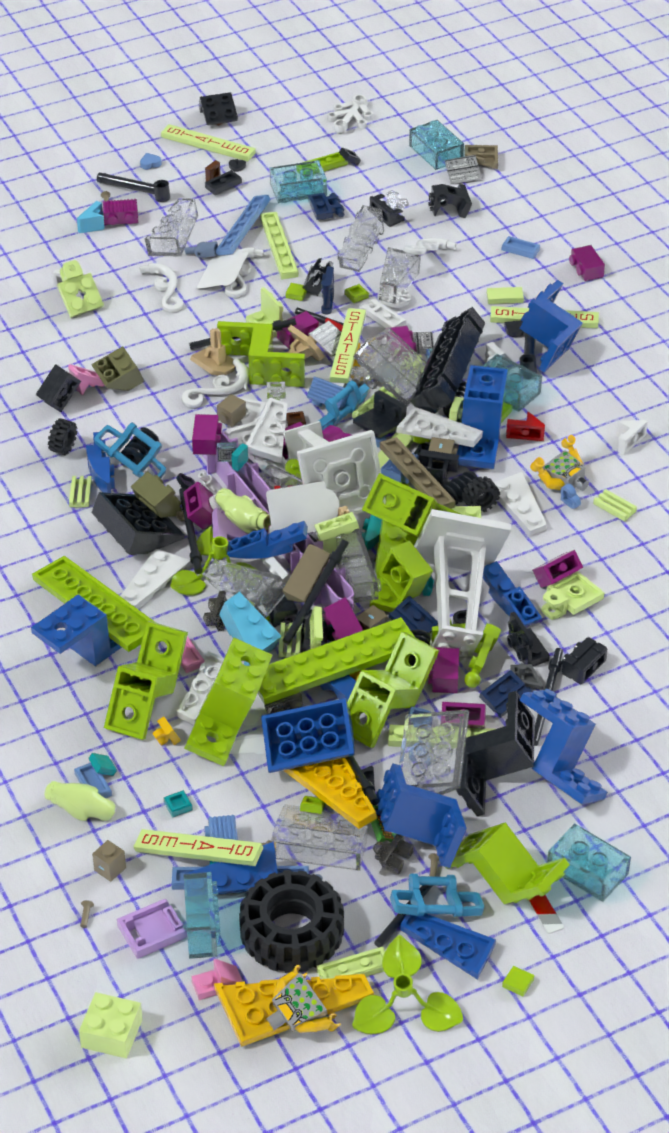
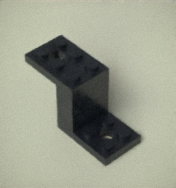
M517 691L508 693V702L506 703L508 719L505 721L506 726L459 740V749L457 750L459 762L456 768L458 783H456V791L459 796L463 797L467 807L472 809L477 817L485 815L487 780L534 767L535 717L529 708L520 701L521 697Z

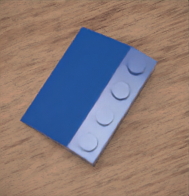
M346 698L261 716L269 773L355 755L351 713Z

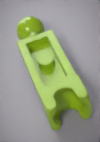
M486 623L483 636L474 651L477 653V656H473L468 665L471 671L465 675L464 682L470 688H475L480 684L481 677L479 673L483 668L489 650L492 651L499 638L501 629L492 624Z

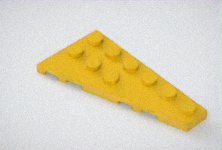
M346 758L283 770L358 829L377 819L376 811L368 797L363 793L362 786L357 782L355 774Z
M365 974L338 975L330 979L311 977V980H306L327 1009L328 1015L356 1005L366 996L374 995ZM279 979L261 980L259 983L245 984V981L236 982L235 985L214 983L216 994L241 1047L290 1029L284 1023L276 1030H273L266 1019L277 1011L272 999L274 998L273 992Z

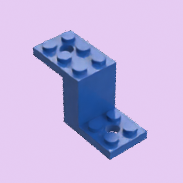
M556 280L553 284L550 283L544 292L541 291L536 299L533 298L528 304L529 311L521 318L523 323L520 329L548 348V351L540 358L542 363L539 369L544 373L570 349L583 322L554 303L564 284L559 280Z
M470 365L463 399L462 424L481 430L483 434L474 447L459 444L457 455H459V465L494 469L501 431L503 397L508 369Z
M76 595L31 627L33 635L59 654L70 648L95 667L122 648L109 638L107 615L80 595Z
M549 689L523 693L520 701L553 723L534 762V767L531 769L580 804L604 800L608 792L601 788L602 785L597 781L590 780L583 771L575 768L596 723L591 721L587 714L575 710L571 703L556 697V693Z
M392 763L390 770L385 772L382 789H379L376 794L380 800L378 811L381 815L384 830L434 845L441 866L450 868L467 829L457 799L406 784L401 765Z

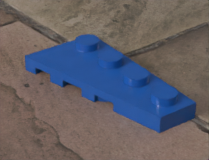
M274 841L262 845L263 850L256 866L216 862L185 873L187 897L194 898L246 892L249 888L254 887V884L261 878L265 879L269 874L275 872L278 874Z
M406 914L401 923L402 932L477 980L496 945V939L429 914H424V916Z

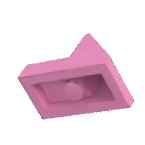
M69 364V373L81 381L76 389L81 395L84 394L88 385L104 387L103 382L95 371Z
M213 959L214 970L191 976L198 999L202 1000L217 995L214 983L235 985L236 982H243L237 966Z

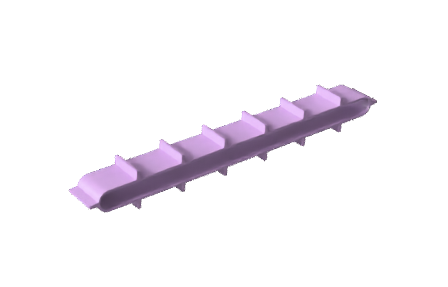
M222 431V434H219L221 435V447H217L216 455H202L207 461V473L216 472L227 486V489L237 496H248L257 507L269 514L266 492L271 489L259 476L258 463L249 464L247 461L239 471L232 469V460H218V449L238 448V439L229 440ZM269 525V526H268V530H266V532H267L268 534L270 533V532H269V528H270L271 525ZM307 534V539L293 544L292 552L283 554L290 564L291 574L308 545L311 544L323 549V541L314 542ZM345 567L338 570L334 568L315 600L314 606L322 603L324 607H327L346 597L354 612V590L346 581Z

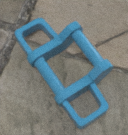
M351 380L333 398H328L325 401L328 413L318 420L321 422L322 430L329 425L336 426L345 416L353 413L366 399L370 388L365 383L358 388L356 382ZM349 394L345 408L339 412L337 403Z
M131 422L123 434L110 425H106L95 436L94 443L105 451L108 456L116 458L132 470L135 476L142 477L144 475L143 471L151 463L160 470L158 473L160 478L165 475L166 467L155 458L163 444L147 436L137 428L135 423ZM106 433H111L119 438L110 448L100 441ZM132 435H135L151 447L148 454L138 465L119 452Z
M410 874L408 879L409 890H392L390 896L391 904L396 913L424 916V914H452L453 917L480 916L483 914L485 907L479 893L457 892L455 875L433 877ZM419 885L446 886L448 905L425 904L419 890ZM399 900H410L411 905L402 904ZM461 902H473L475 906L463 907Z

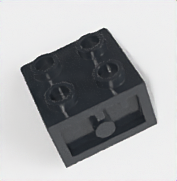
M231 92L200 97L199 111L204 114L206 125L238 121Z
M55 364L37 391L36 396L49 406L62 412L81 381Z
M378 390L374 392L373 409L355 417L353 423L366 431L372 430L375 437L381 438L397 429V426L406 417L407 405Z
M511 612L510 620L508 621L509 634L507 642L515 650L519 661H522L524 664H532V666L548 662L550 655L531 628L526 629L517 614Z

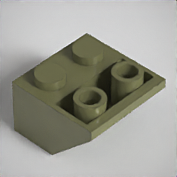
M123 346L91 364L106 388L129 391L145 382L138 367Z
M147 471L130 486L135 496L160 518L176 516L177 511L182 512L181 502L174 496L176 492L170 485L165 486L158 475L153 476Z

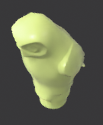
M226 488L220 489L215 495V501L225 512L226 517L245 533L249 534L252 531H258L263 528L268 530V526L271 525L270 515L257 507L248 496H237Z
M52 781L45 789L44 795L47 800L63 808L78 820L87 821L88 818L95 817L102 821H108L115 814L116 806L114 802L101 796L98 793V789L94 786Z

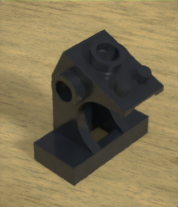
M445 184L432 185L428 206H431L430 211L433 212V215L436 216L440 207L452 204L456 207L459 217L466 218L472 206L466 186L463 184H459L458 187Z
M421 449L420 463L440 485H444L449 481L447 478L448 471L458 473L459 455ZM434 460L444 461V463L434 462Z

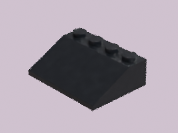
M98 493L91 513L106 528V531L115 538L116 542L124 548L127 554L133 556L136 554L145 555L185 538V534L169 517L160 518L141 502L135 494Z

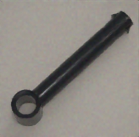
M101 172L97 174V182L154 194L155 200L158 202L170 200L169 182L167 180H157L152 184Z
M525 333L524 354L519 358L520 373L524 378H533L537 375L536 339Z

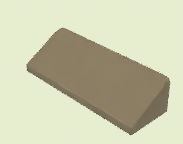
M308 545L283 588V593L287 600L305 603L328 563L331 553L314 545Z

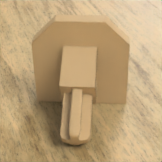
M292 325L288 328L295 341L290 345L291 350L285 353L305 354V358L311 356L317 361H321L325 357L316 345L317 341L312 336L305 335Z
M218 328L211 329V345L193 354L190 360L211 375H227L235 369L234 359L226 354L225 345H221V331Z

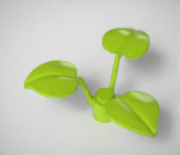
M210 526L197 540L198 550L201 552V555L209 556L202 569V573L197 576L190 570L178 571L172 577L170 586L173 590L183 595L192 596L201 593L206 586L205 582L201 579L212 558L217 561L226 558L228 568L231 570L228 576L229 580L236 586L251 587L263 582L265 577L255 567L244 562H237L233 567L230 557L227 555L228 540L222 536L213 538V528Z
M398 935L387 947L382 960L384 972L388 977L394 978V991L388 1004L380 996H366L356 1007L352 1026L357 1031L365 1034H380L387 1031L395 1022V1014L389 1009L393 1005L397 996L406 998L411 994L425 1007L421 1011V1020L424 1026L432 1031H445L462 1023L463 1014L456 1001L443 992H433L428 996L427 1003L423 1001L417 990L413 988L411 977L421 967V955L402 935Z

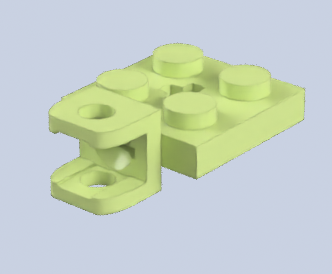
M76 260L63 264L60 269V276L63 282L57 284L70 318L104 306L91 273L83 275L82 268ZM78 291H81L85 294L83 296L84 299H81L80 297L76 296L78 294Z
M576 571L558 582L547 586V591L543 595V600L547 603L542 606L541 612L551 620L565 615L567 610L575 615L604 599L605 593L579 571Z

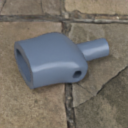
M217 241L200 242L195 247H185V254H195L200 258L216 257L215 250L218 247Z

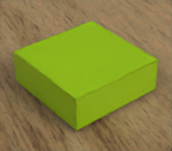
M290 283L285 293L286 298L303 301L307 290L303 289L301 284Z
M360 284L344 289V295L353 303L369 298V293Z
M304 796L300 804V811L322 814L326 803L318 797Z
M513 965L502 982V987L523 997L534 981V975Z

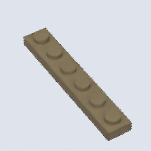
M397 437L380 442V449L418 491L433 497L439 504L450 509L455 507V500Z

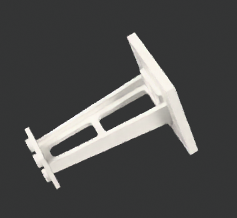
M320 421L283 431L288 459L298 460L302 483L309 484L324 481L326 489H330L336 494L340 503L339 507L347 506L354 515L364 512L362 511L364 503L378 474L381 473L374 432L369 430L328 442L323 439Z
M431 509L414 547L417 548L428 564L435 565L439 632L432 647L459 648L460 656H472L483 636L482 631H476L484 566L495 562L511 532L510 523ZM448 567L471 571L468 592L453 590L449 587ZM449 597L467 600L465 628L450 626Z

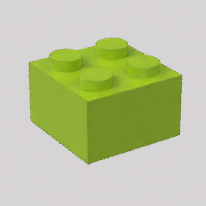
M409 540L390 548L378 573L402 603L408 596L412 598L420 596L433 570Z

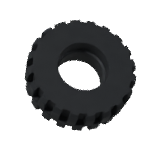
M284 870L282 873L277 874L275 872L269 874L267 878H261L254 884V887L249 888L245 893V898L241 901L239 913L240 938L247 953L251 957H255L256 962L263 966H268L271 970H281L289 973L293 972L296 965H300L299 971L301 973L308 971L312 967L317 968V965L323 964L324 960H329L342 943V936L344 935V907L341 903V897L338 892L333 891V886L327 881H322V878L315 874H307L306 871L291 872V870ZM285 914H299L311 920L305 926L295 929L282 928L273 923L276 918Z

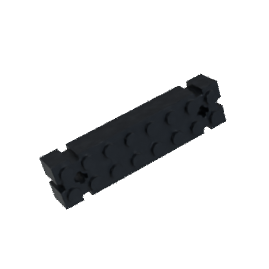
M473 307L462 312L460 316H455L444 322L441 329L442 332L436 340L415 388L417 391L413 393L410 399L414 407L436 414L440 408L452 405L485 325L484 320Z

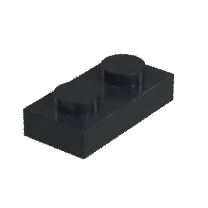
M230 170L205 182V188L214 195H217L241 184L242 177Z

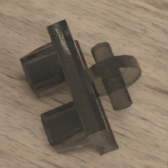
M225 590L219 591L217 598L209 599L208 608L211 612L204 613L203 616L206 626H216L218 631H224L225 628L219 615L224 603L227 601Z
M299 692L264 705L266 713L272 714L304 707L302 694Z
M396 834L392 842L388 840L376 842L373 846L376 854L375 859L379 860V863L382 865L379 874L386 876L388 872L399 875L403 869L404 860L398 857L410 859L413 854V845L404 841V836Z

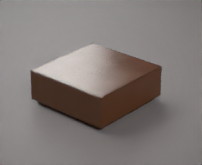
M215 160L205 167L206 182L221 175L219 161Z
M303 411L286 414L287 427L298 422L306 425Z

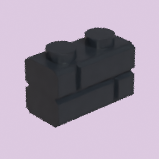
M587 637L582 643L578 642L570 654H565L562 658V674L570 679L572 678L573 681L580 685L583 684L606 661L607 647L599 642L597 643L590 637Z

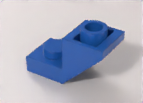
M346 675L321 684L320 687L322 690L334 691L338 699L346 698L348 702L356 680L350 675Z

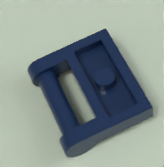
M327 266L326 274L323 273L321 288L323 289L321 312L325 315L332 313L334 300V267Z

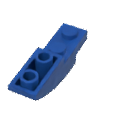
M93 432V440L99 432ZM101 438L100 441L106 445V441ZM95 443L94 445H86L88 468L94 483L101 492L111 493V489H115V479L111 477L115 476L114 464L110 465V457H106V452H102L103 450Z
M301 521L283 529L274 530L269 534L265 528L252 531L248 535L229 541L227 555L240 559H261L292 552L294 543L307 539L308 526L305 521Z
M498 561L484 566L482 578L489 586L488 593L509 617L511 612H515L525 627L542 619V616L522 588L515 587Z

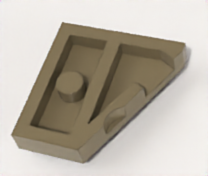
M465 145V156L475 155L478 164L498 169V145Z

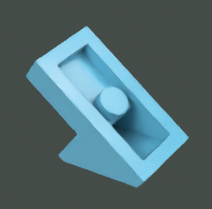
M94 202L77 217L79 233L104 230L101 202Z

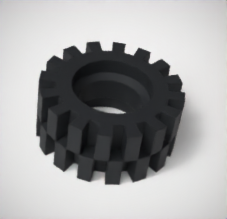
M58 418L55 424L52 425L53 429L49 432L51 434L48 436V449L62 455L69 454L72 446L74 447L75 445L74 440L77 439L75 437L78 433L76 431L78 429L77 424Z
M484 476V478L478 477V480L473 479V483L469 482L467 484L468 488H464L462 499L467 506H481V512H487V508L491 510L493 508L492 505L497 504L496 500L500 499V491L492 479Z

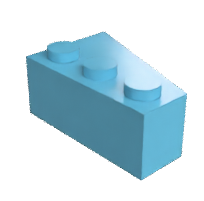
M240 592L224 603L219 615L232 638H237L267 653L276 648L281 635ZM244 661L245 666H250L248 662Z

